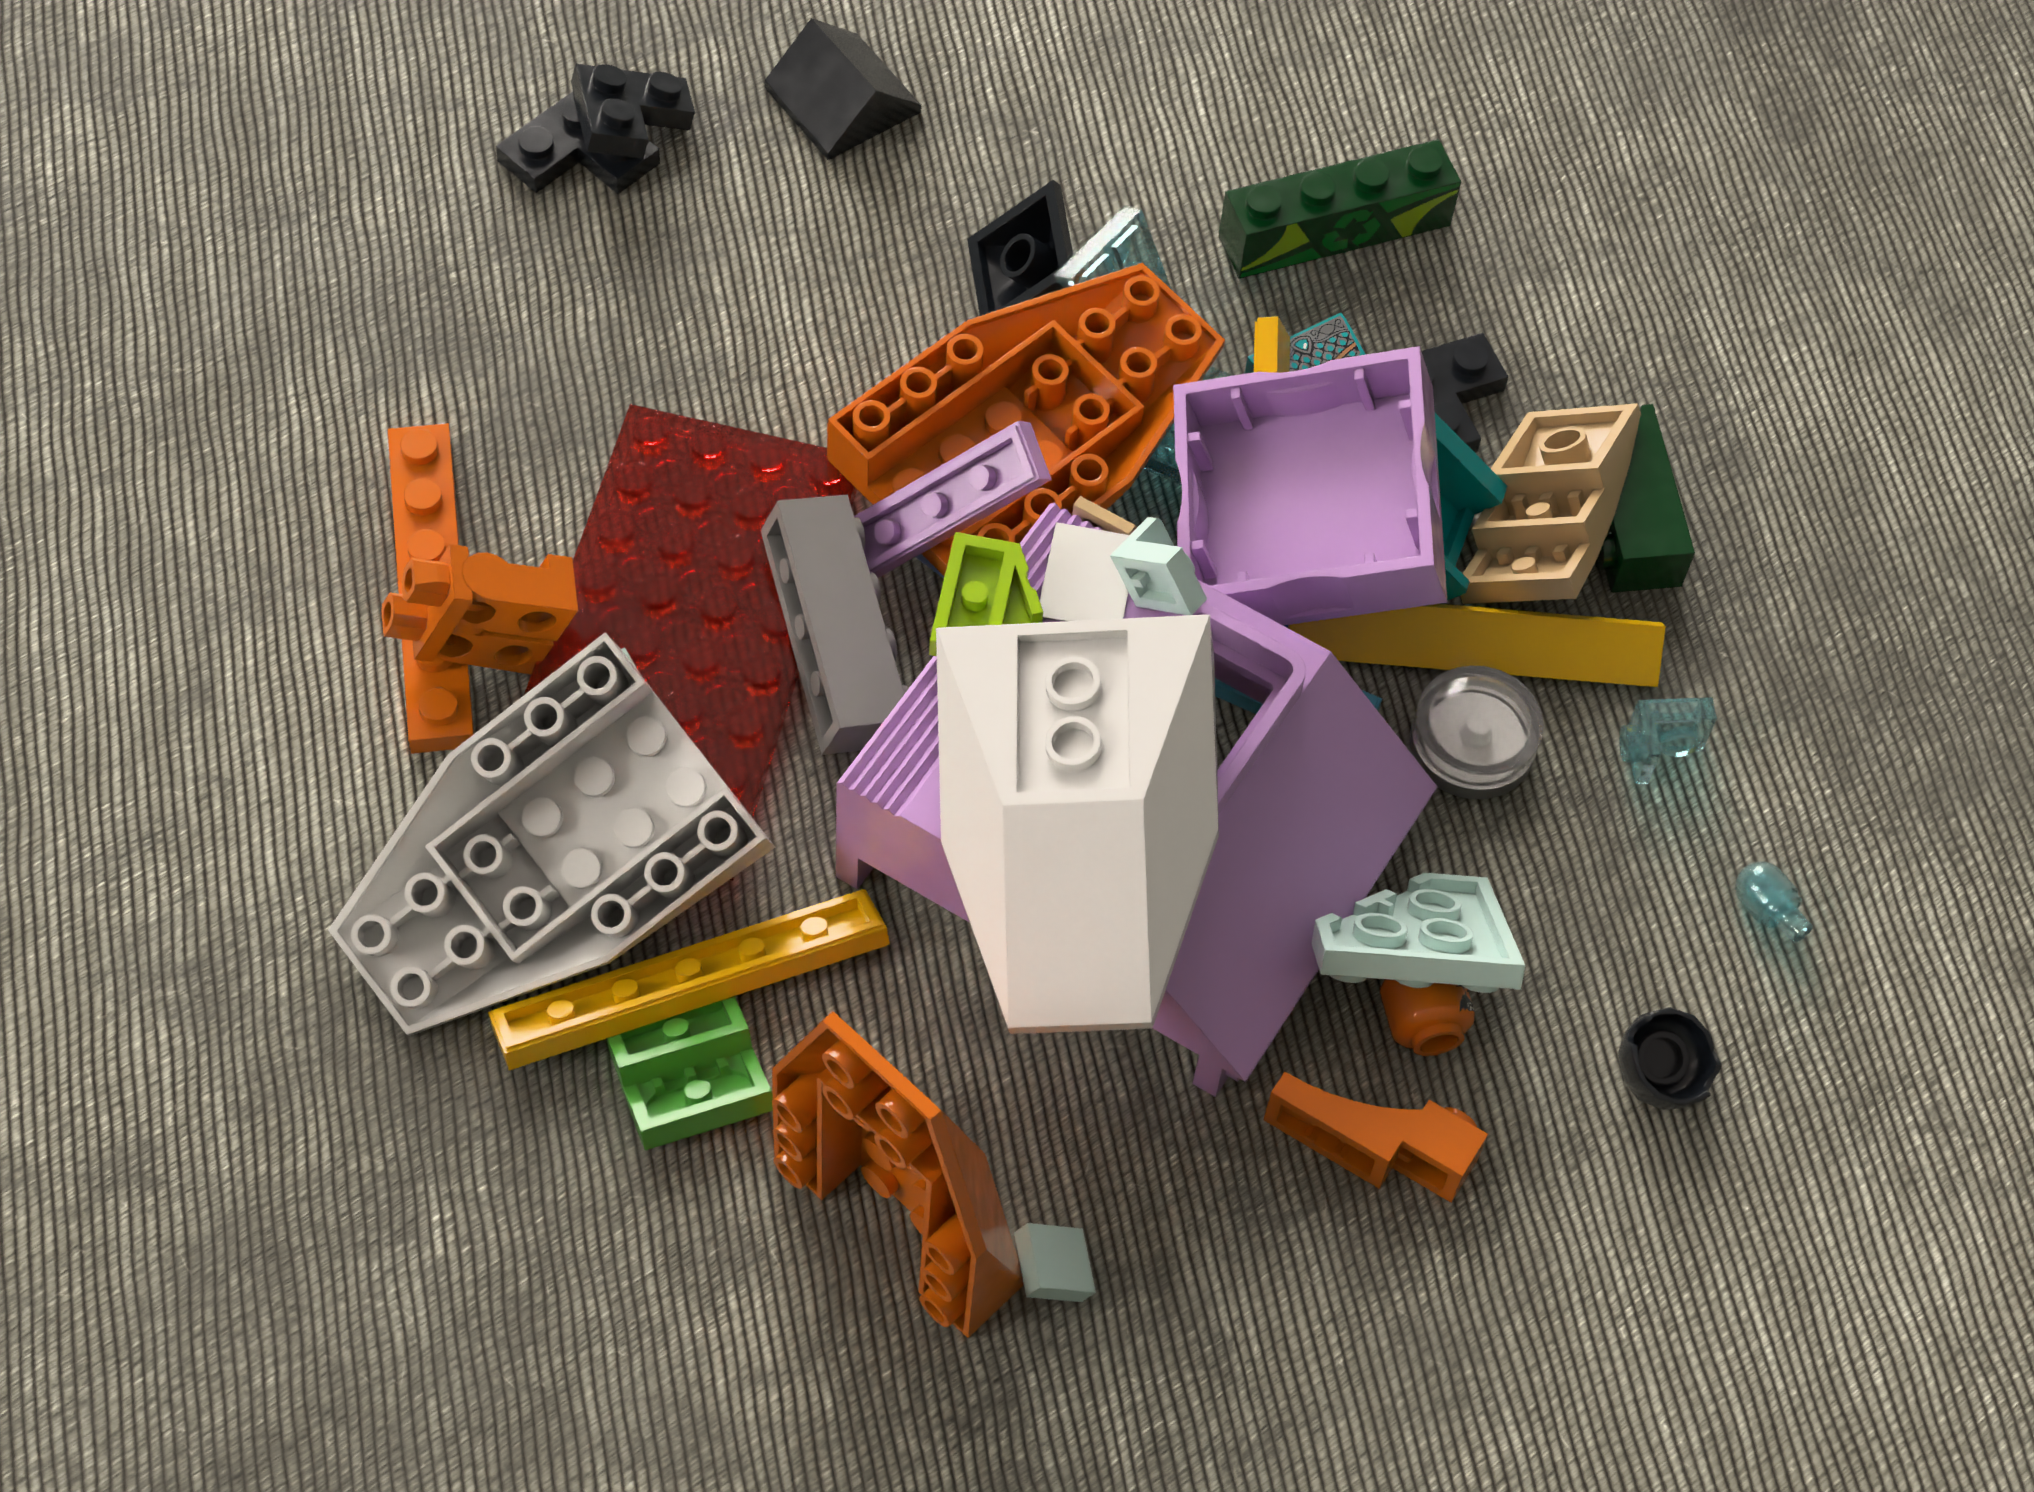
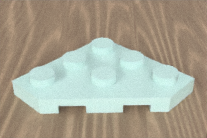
M1422 873L1409 879L1407 891L1399 895L1385 889L1355 902L1353 915L1342 919V917L1330 913L1316 919L1311 945L1320 974L1330 975L1332 978L1342 982L1358 983L1367 978L1396 980L1405 986L1414 988H1425L1433 983L1462 985L1471 991L1480 993L1495 992L1499 988L1521 990L1525 963L1487 877Z

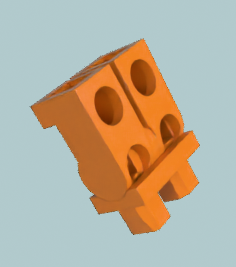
M449 544L439 561L411 557L403 571L402 594L389 592L382 603L384 637L412 640L414 660L433 662L437 656L440 659L454 663L533 675L554 646L553 641L558 640L578 612L572 557L548 554L540 567L508 563L498 555L488 552L469 556L467 546Z

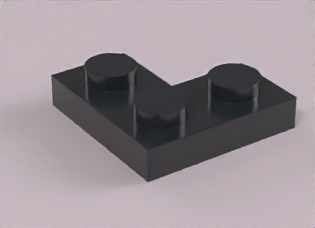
M575 64L571 86L587 152L643 158L649 140L645 125L690 131L695 110L686 78L676 77L666 72L644 73L621 70L608 64L598 66Z
M573 91L496 146L497 161L535 193L580 163L614 192L620 194L660 164L659 148L649 140L643 158L587 152Z
M1484 333L1421 351L1433 386L1434 412L1475 453L1478 452L1482 438L1462 404L1503 392L1508 381V375Z

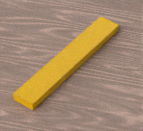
M1434 604L1290 624L1288 629L1331 651L1338 661L1658 687L1666 626L1662 622Z
M862 889L491 1010L488 1014L493 1032L510 1071L890 945L888 930L866 889Z

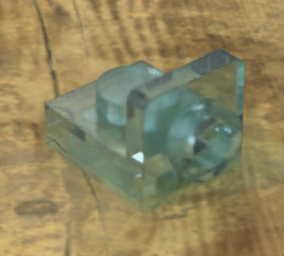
M1713 697L1637 701L1629 724L1622 725L1619 737L1621 758L1624 763H1631L1635 784H1649L1660 758V753L1671 757H1680L1695 751H1703L1717 720Z

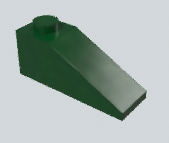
M1654 404L1641 406V416L1630 466L1614 518L1595 562L1599 570H1605L1611 593L1682 587L1695 555Z

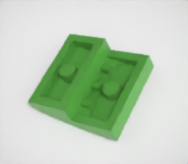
M735 996L606 1038L625 1099L644 1150L773 1111L772 1090L753 1050L749 1027Z

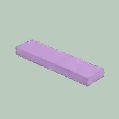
M1024 421L1013 423L855 515L854 517H858L864 527V554L869 571L875 573L877 578L955 535V532L966 529L1052 480L1031 423Z

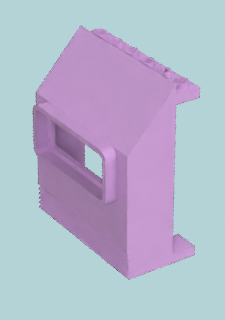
M1056 503L1048 505L1020 542L1029 568L1028 580L1030 586L1037 591L1039 600L1056 522L1102 530L1100 527H1093L1089 521H1082L1078 515H1071L1067 509H1060ZM1199 581L1207 600L1193 615L1210 614L1215 678L1263 705L1217 770L1219 837L1153 1029L1199 1055L1192 1084L1216 1097L1228 1077L1237 1082L1240 1079L1245 1082L1247 1081L1318 972L1319 967L1311 945L1315 920L1330 913L1338 915L1342 919L1353 915L1355 902L1366 898L1437 789V785L1331 651ZM1128 592L1123 619L1186 616L1136 607ZM1043 617V623H1045V622H1065V621H1061V620H1055V619H1050V618H1044V617ZM933 656L837 782L836 877L858 889L871 870L876 868L969 922L941 843L937 656Z

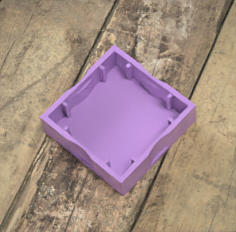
M1420 346L1330 360L1324 364L1298 371L1282 373L1259 371L1173 385L1175 461L1178 465L1182 484V503L1177 521V547H1182L1184 553L1192 560L1195 566V575L1199 581L1281 625L1447 603L1433 386Z

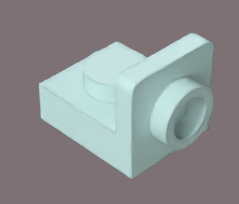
M1146 518L1110 555L1136 607L1193 615L1207 600L1195 575V566L1192 560L1184 553L1182 547L1174 546L1162 520L1159 518Z

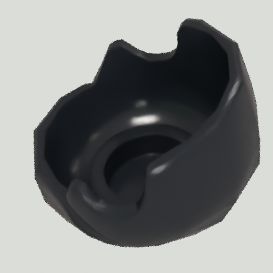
M1671 1007L1648 1012L1636 1018L1626 1030L1618 1051L1622 1080L1638 1100L1662 1110L1687 1108L1710 1097L1709 1089L1720 1072L1722 1064L1714 1051L1715 1046L1710 1032L1696 1016Z

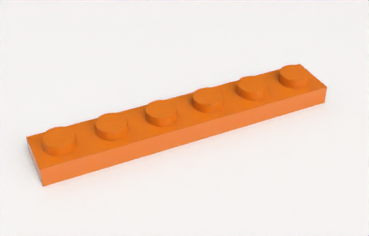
M449 423L388 429L399 594H402L403 571L411 557L439 561L449 544L459 545ZM402 639L408 741L411 754L454 750L474 734L469 665L449 662L437 656L433 662L414 660L413 641Z

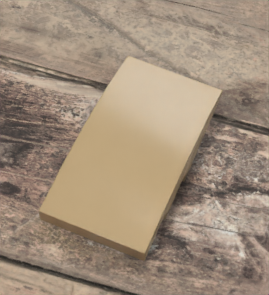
M1638 403L1536 411L1526 414L1491 467V470L1508 488L1502 504L1490 509H1484L1471 529L1478 550L1463 572V575L1470 581L1467 592L1461 595L1463 604L1577 598L1598 558L1617 509L1630 466L1641 416Z

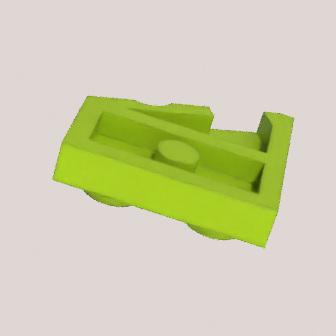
M955 532L930 636L929 655L937 656L936 628L1043 623V609L1037 591L1030 586L1028 580L1029 568L1020 543Z

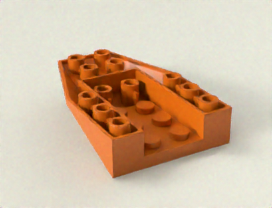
M1144 263L1130 266L965 321L830 417L827 423V459L874 505L1017 421L1030 422L1052 480L960 531V533L1020 543L1051 503H1056L1060 509H1067L1071 515L1073 513V505L1080 496L1106 510L1113 505L1133 485L1174 423L1173 385L1202 381L1223 349L1225 339ZM954 535L921 553L944 577Z
M832 1011L772 1068L774 1164L791 1185L798 1189H802L806 1185L821 1200L861 1165V1172L867 1183L882 1197L888 1199L893 1195L911 1212L909 1214L910 1219L916 1229L922 1234L918 1291L921 1294L919 1299L922 1306L941 1326L948 1328L953 1324L962 1334L969 1338L1024 1285L1018 1256L986 1154L938 1106Z

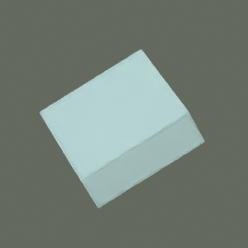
M1027 1223L1014 1232L1026 1297L1083 1302L1096 1293L1082 1228Z

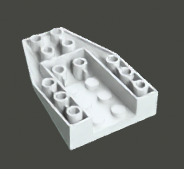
M1210 614L936 628L941 843L1009 1033L1027 1034L1152 1029L1219 837L1215 669Z
M605 632L446 756L328 931L406 1035L411 1036L611 963L776 847L620 647Z

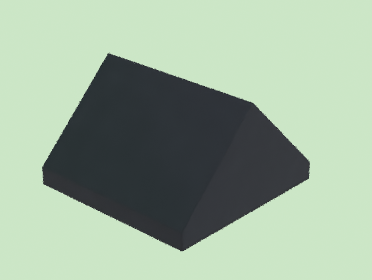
M812 18L765 79V89L827 160L921 113L922 105L857 33Z
M1054 180L967 239L980 316L1077 284V272L1061 185Z

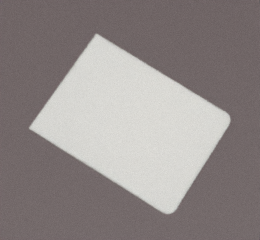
M1056 522L1040 596L1043 617L1061 621L1123 619L1128 590L1110 555L1130 535Z

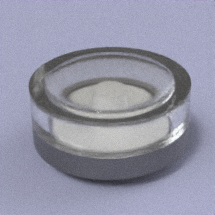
M1485 666L1454 668L1437 676L1424 689L1411 726L1409 739L1411 754L1437 787L1449 794L1468 799L1498 797L1516 788L1528 775L1543 735L1542 712L1530 690L1513 676L1498 669Z

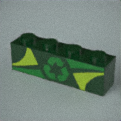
M1436 139L1227 190L1224 196L1218 236L1238 278L1241 279L1451 226L1462 181L1440 140Z

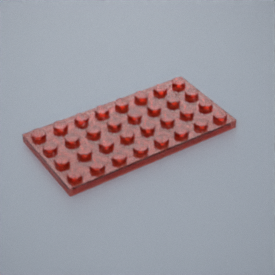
M630 404L573 559L578 612L558 640L553 641L554 646L544 660L536 661L524 695L606 632L620 649L626 648L641 676L753 818L799 675L761 529L778 500L848 495L852 508L857 489L827 459L826 447Z

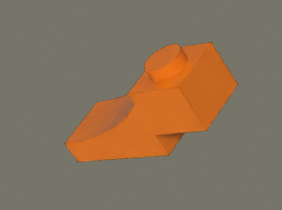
M1285 1071L1271 1091L1263 1119L1380 1189L1391 1170L1395 1169L1452 1203L1477 1163L1488 1137V1133L1479 1129L1474 1120L1466 1113L1452 1107L1443 1108L1430 1099L1422 1110L1374 1106L1331 1094Z

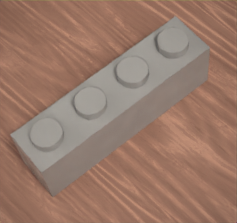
M848 495L778 500L764 523L761 534L821 755L860 751L908 690L906 685L901 684L895 663L897 656L895 636L891 629L885 628L879 607L881 601L879 580L875 573L869 571L864 554V527L858 517H854Z

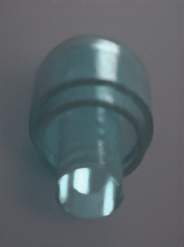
M1759 861L1747 865L1740 871L1735 883L1737 898L1758 923H1763L1767 928L1779 926L1793 943L1802 940L1811 932L1813 925L1798 910L1802 903V898L1798 895V889L1777 866L1769 862Z

